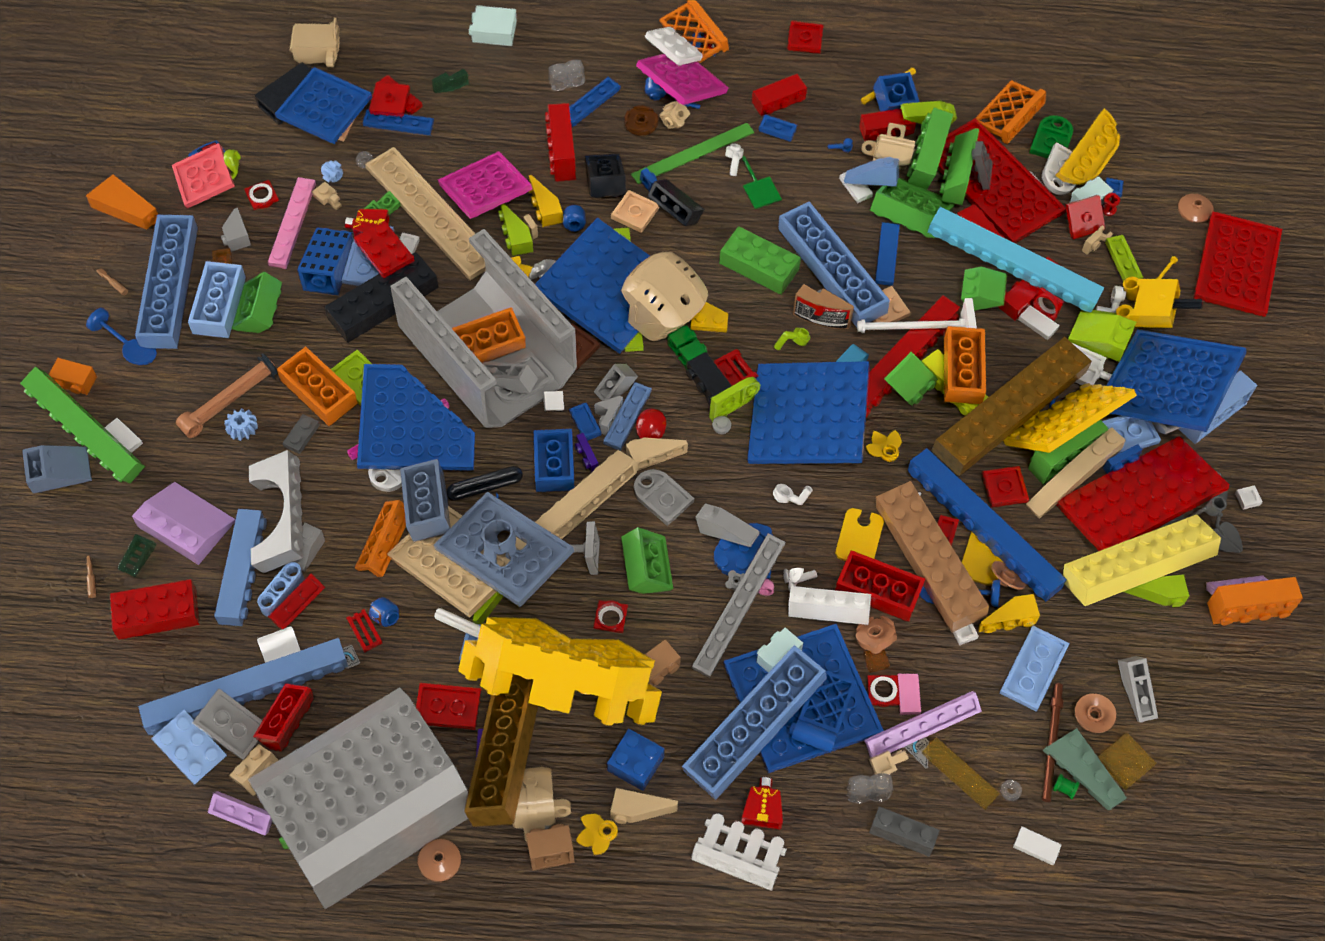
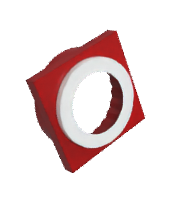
M269 180L244 189L254 210L268 208L273 203L279 201ZM260 189L269 190L268 196L264 199L255 198L253 193Z
M1041 287L1033 301L1032 307L1052 321H1055L1064 301ZM1043 297L1049 299L1054 304V310L1044 306Z
M599 600L593 629L623 633L628 605L620 604L616 601ZM608 610H614L619 614L620 621L613 626L605 625L602 621L603 614Z
M898 675L867 676L868 696L872 705L880 707L900 705ZM882 680L892 684L893 693L889 697L877 695L875 692L877 682Z

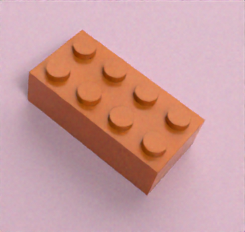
M512 307L452 328L481 363L526 348V338Z
M947 326L944 336V402L981 404L986 394L985 329Z
M304 347L277 368L280 381L328 426L332 425L358 404L355 392L307 347Z
M1296 577L1218 586L1207 602L1213 624L1229 625L1238 621L1247 623L1254 619L1264 621L1271 617L1286 618L1291 615L1303 597Z

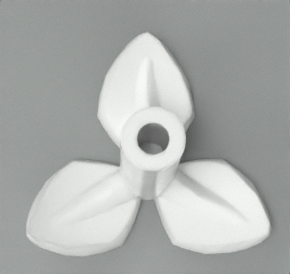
M793 568L790 571L784 569L783 576L785 583L789 582L788 589L790 591L791 586L796 587L799 582L816 578L817 572L813 570L803 573V568Z

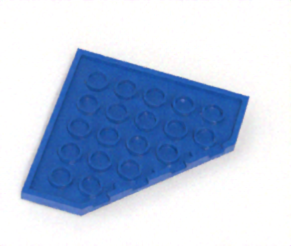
M364 364L357 458L358 469H400L438 459L442 470H474L475 432L465 426L458 416L449 411L443 402L434 394H431L403 365Z

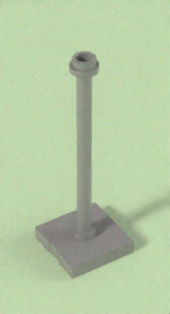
M587 522L586 542L571 546L574 548V552H584L589 573L595 575L598 574L600 538L595 522Z

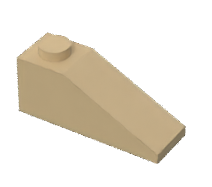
M634 439L626 444V454L635 460L636 470L638 471L687 453L688 443L686 440Z
M616 788L610 812L611 819H614L617 823L626 824V822L633 823L677 812L678 801Z

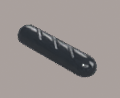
M510 466L459 481L447 488V496L450 500L458 501L512 485L523 478V472L517 466Z

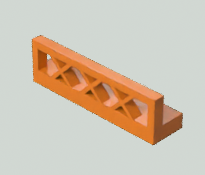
M395 500L384 503L357 561L356 570H369L377 577L384 576L391 560L387 553L398 544L406 527L404 503L402 501Z

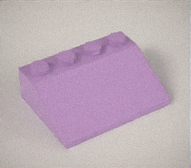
M176 482L146 500L132 516L137 527L197 565L202 562L235 523L234 518Z

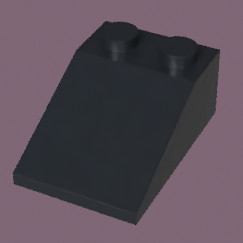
M619 154L585 155L588 187L591 197H620L626 194V175Z

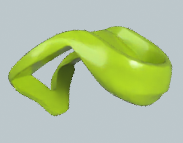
M229 149L224 153V162L232 171L231 176L234 179L238 173L241 156L238 151Z

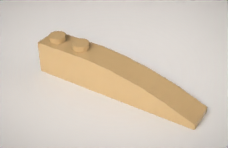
M1111 427L1053 477L1026 506L1040 519L1057 505L1058 501L1071 493L1100 469L1108 459L1119 453L1124 446L1125 439Z

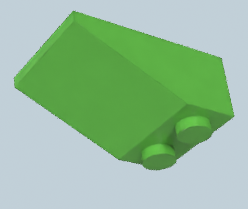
M912 352L884 378L911 406L919 403L923 398V394L927 390H932L938 380Z

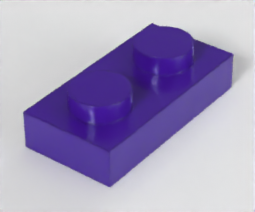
M584 433L576 435L577 443H575L577 453L583 456L582 462L585 469H589L590 473H592L599 464Z

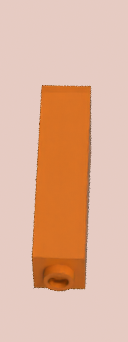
M111 175L86 195L93 209L146 230L156 223L158 215L156 208L115 175Z

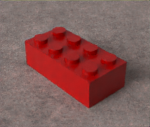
M569 103L548 105L545 119L547 136H550L547 137V142L550 150L551 175L555 176V182L576 180Z
M851 550L837 581L835 591L871 594L870 607L909 622L923 588L925 578Z
M191 579L110 593L112 630L118 640L200 625L197 590Z

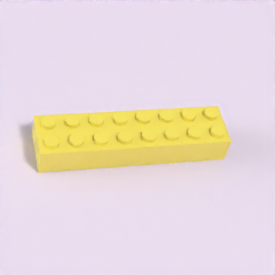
M1196 514L1064 564L1063 576L1067 579L1065 585L1084 606H1087L1218 555L1221 537Z

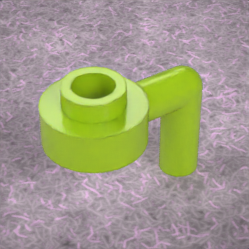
M795 328L793 332L785 331L775 343L774 348L780 350L787 339H792L798 345L805 346L810 340L809 332L805 328Z

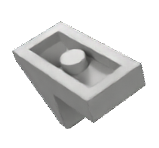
M622 396L595 403V413L601 416L599 420L601 434L607 435L623 405Z

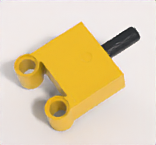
M1128 277L1124 280L1123 287L1124 291H1126V298L1131 301L1136 300L1135 307L1132 309L1130 305H1121L1117 308L1116 315L1137 322L1135 327L1172 328L1176 309H1202L1203 300L1180 299L1181 291L1178 279H1138L1136 277Z

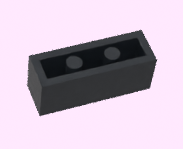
M668 179L655 181L648 194V197L684 226L697 224L705 210Z
M707 352L687 362L686 374L690 380L693 379L698 391L706 396L709 405H711L712 397L732 386Z

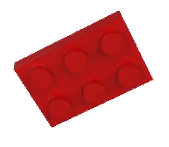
M386 221L354 237L355 243L383 278L414 262V256Z
M420 683L416 708L428 726L476 730L481 688Z

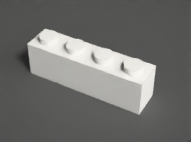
M791 586L789 617L868 625L871 594Z

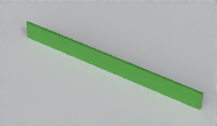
M745 123L645 168L654 173L655 176L661 175L749 136L754 131L748 123ZM645 168L631 174L637 184L641 183V171Z

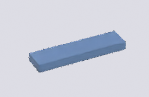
M634 382L603 441L604 445L621 451L652 392V388Z

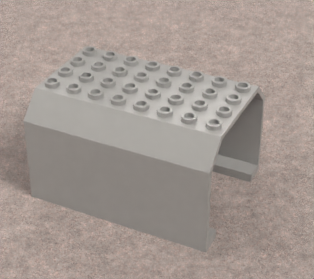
M483 229L470 237L469 243L485 259V273L474 289L442 309L436 311L407 277H404L390 287L400 329L485 428L505 426L543 401V392L561 389L576 370L577 359L575 328L488 232ZM512 307L526 338V348L488 362L515 363L532 352L554 376V381L521 403L508 404L502 402L494 391V385L497 384L496 379L452 328ZM504 388L500 392L507 394L510 390Z
M401 688L396 689L248 779L324 909L332 906L423 848L427 843L437 839L468 819L464 812L468 792L463 781L419 711Z

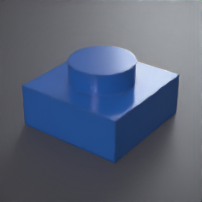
M647 168L641 171L640 181L650 192L657 178Z

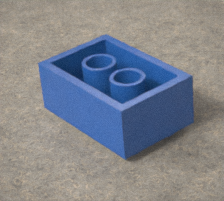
M572 429L534 430L536 492L570 491L574 489Z

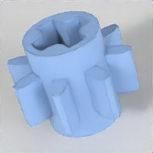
M331 160L330 162H325L321 168V174L324 175L323 179L327 182L339 181L343 175V169L340 168L341 164Z

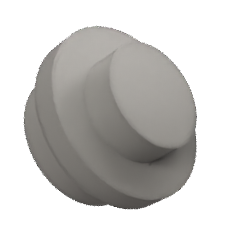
M719 416L713 420L712 427L716 433L726 434L731 429V421L725 416Z

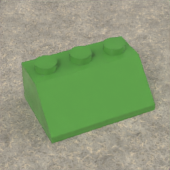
M266 272L245 282L232 330L261 333L269 329L273 324L272 318L277 309L276 303L281 294L282 282Z
M639 527L623 535L622 544L629 590L642 594L673 590L665 536Z

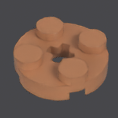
M880 616L881 619L869 617L868 625L859 624L856 629V638L860 647L870 650L874 654L880 653L882 649L889 647L897 640L893 621L884 616Z

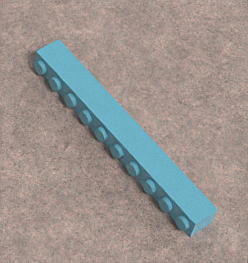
M942 207L937 211L928 229V233L934 237L940 238L950 245L964 250L966 253L973 254L981 260L989 262L999 269L1029 282L1033 286L1043 287L1065 302L1078 306L1081 310L1091 313L1104 287Z

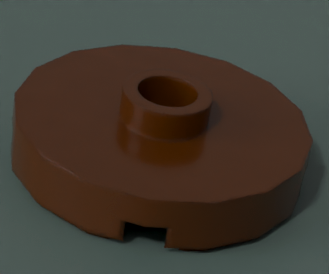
M645 105L634 106L624 116L625 127L629 132L638 136L651 134L658 126V115L651 107Z

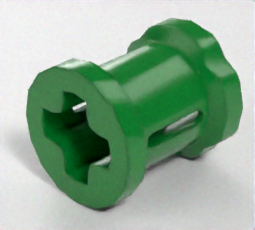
M1060 773L1053 791L1056 792L1058 790L1068 795L1069 799H1073L1080 782H1073L1064 778L1063 774Z

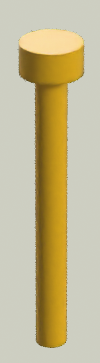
M1171 257L1170 263L1161 272L1157 279H1161L1169 270V268L1173 264L1177 263V257Z

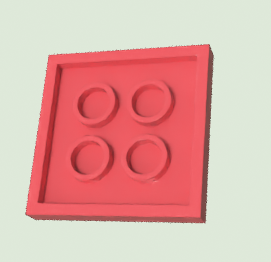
M219 143L172 165L184 206L187 209L235 187L230 170L224 162L223 148Z

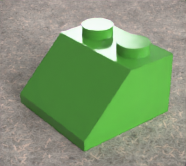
M985 267L965 270L961 300L964 303L965 298H972L974 311L1004 305L1006 273Z

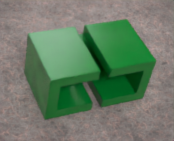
M687 325L668 334L667 345L676 356L681 354L678 359L686 370L688 361L707 352L706 346L699 342L696 333L690 330Z

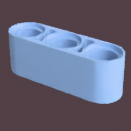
M291 562L286 564L258 597L257 602L264 616L268 617L304 580L298 563ZM297 572L295 576H290L291 573ZM281 587L285 588L282 591H277ZM272 603L270 606L265 607V604Z

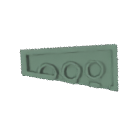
M1077 728L1043 750L1047 755H1051L1062 769L1065 768L1076 782L1078 781L1088 789V793L1108 811L1127 799Z

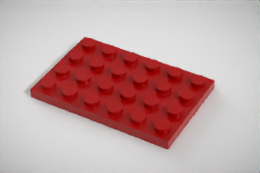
M1212 211L1193 298L1265 317L1269 307L1282 229Z

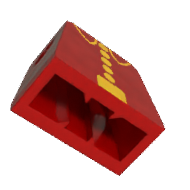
M360 209L356 219L346 218L345 228L353 229L354 237L383 221H386L389 225L388 210Z
M762 777L760 778L759 787L753 786L750 788L741 820L743 825L781 830L783 823L781 791L772 789L773 780L771 778Z

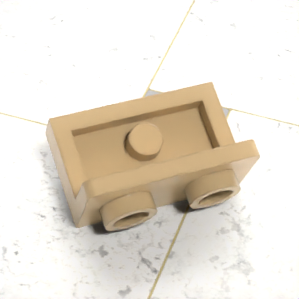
M258 744L229 776L254 796L256 793L248 779L279 760L272 752Z

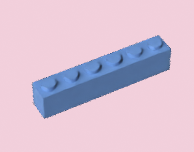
M238 509L215 611V618L220 625L242 626L244 619H247V602L252 597L251 583L255 582L256 577L255 568L251 566V548L263 542V536L261 535L267 525V520L264 518L262 511Z

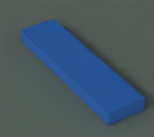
M607 77L569 107L571 127H574L620 90V85Z
M369 109L366 110L363 119V126L423 135H431L434 125V118L405 114L404 117L370 114Z
M882 222L876 284L893 286L900 227L898 224Z

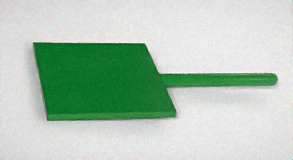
M742 156L754 182L743 185L754 209L781 201L782 199L771 177L757 180L746 157Z

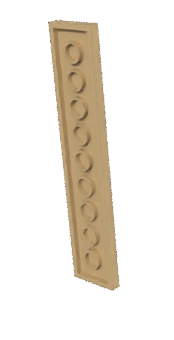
M395 147L365 164L366 169L387 192L390 191L400 201L401 207L469 281L486 271L485 259L469 243V238L475 235V233Z

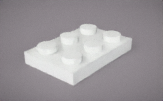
M672 27L655 29L646 33L645 38L678 66L701 61L703 54L687 42L684 37L675 32V29Z

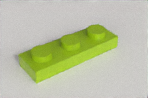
M1124 235L1107 238L1105 244L1123 282L1128 277L1143 279Z

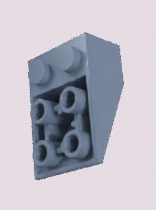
M41 445L22 450L26 483L33 494L92 481L87 447Z

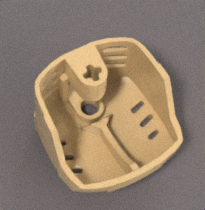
M673 252L656 253L642 261L628 275L622 287V293L630 305L628 322L651 341L665 339L668 337V334L688 323L703 308L708 297V290L704 282L681 257ZM655 297V301L651 303V300ZM681 297L685 299L687 305L682 304ZM662 304L663 307L658 311L659 306Z

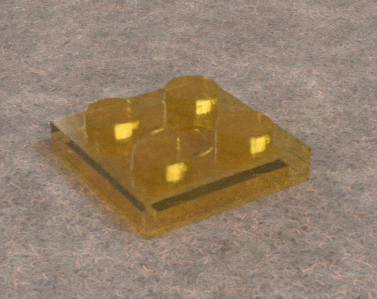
M1128 733L1098 756L1109 774L1125 790L1130 788L1157 764Z

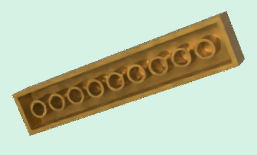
M1066 337L1062 338L938 437L931 451L955 474L960 476L1087 372L1092 361Z

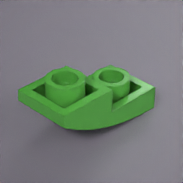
M388 191L378 202L373 200L364 209H387L390 215L401 205L400 201Z

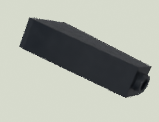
M301 62L256 93L254 96L257 106L278 125L282 124L284 121L276 118L275 113L309 74L312 67Z

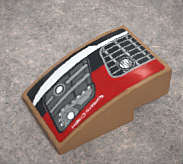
M804 284L796 293L793 315L819 326L849 329L854 306L824 288L818 293Z

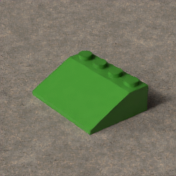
M898 178L897 186H882L876 192L870 211L874 212L877 216L890 219L893 223L902 224L909 230L918 231L928 238H935L932 234L928 233V229L939 208L942 207L951 212L955 206L954 203L942 201V196L907 183L908 181Z

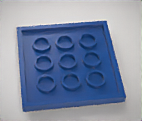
M314 67L277 110L275 115L276 118L335 144L370 101L372 93Z

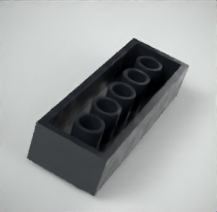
M417 252L412 254L414 262L385 278L379 273L324 306L327 319L347 343L396 314L390 286L404 277H407L423 296L439 288L437 275Z

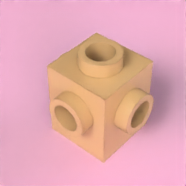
M675 101L667 104L659 116L663 120L664 125L671 129L683 126L685 119L691 113L685 105Z

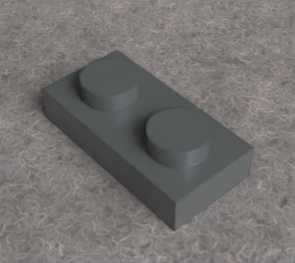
M302 414L283 441V447L300 454L320 426L319 421Z

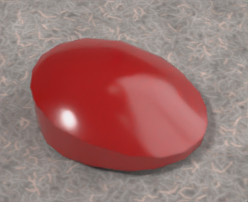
M646 409L640 413L636 424L638 437L640 439L662 438L666 429V418L663 413L657 409Z

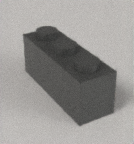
M879 806L869 833L923 855L930 856L940 830Z

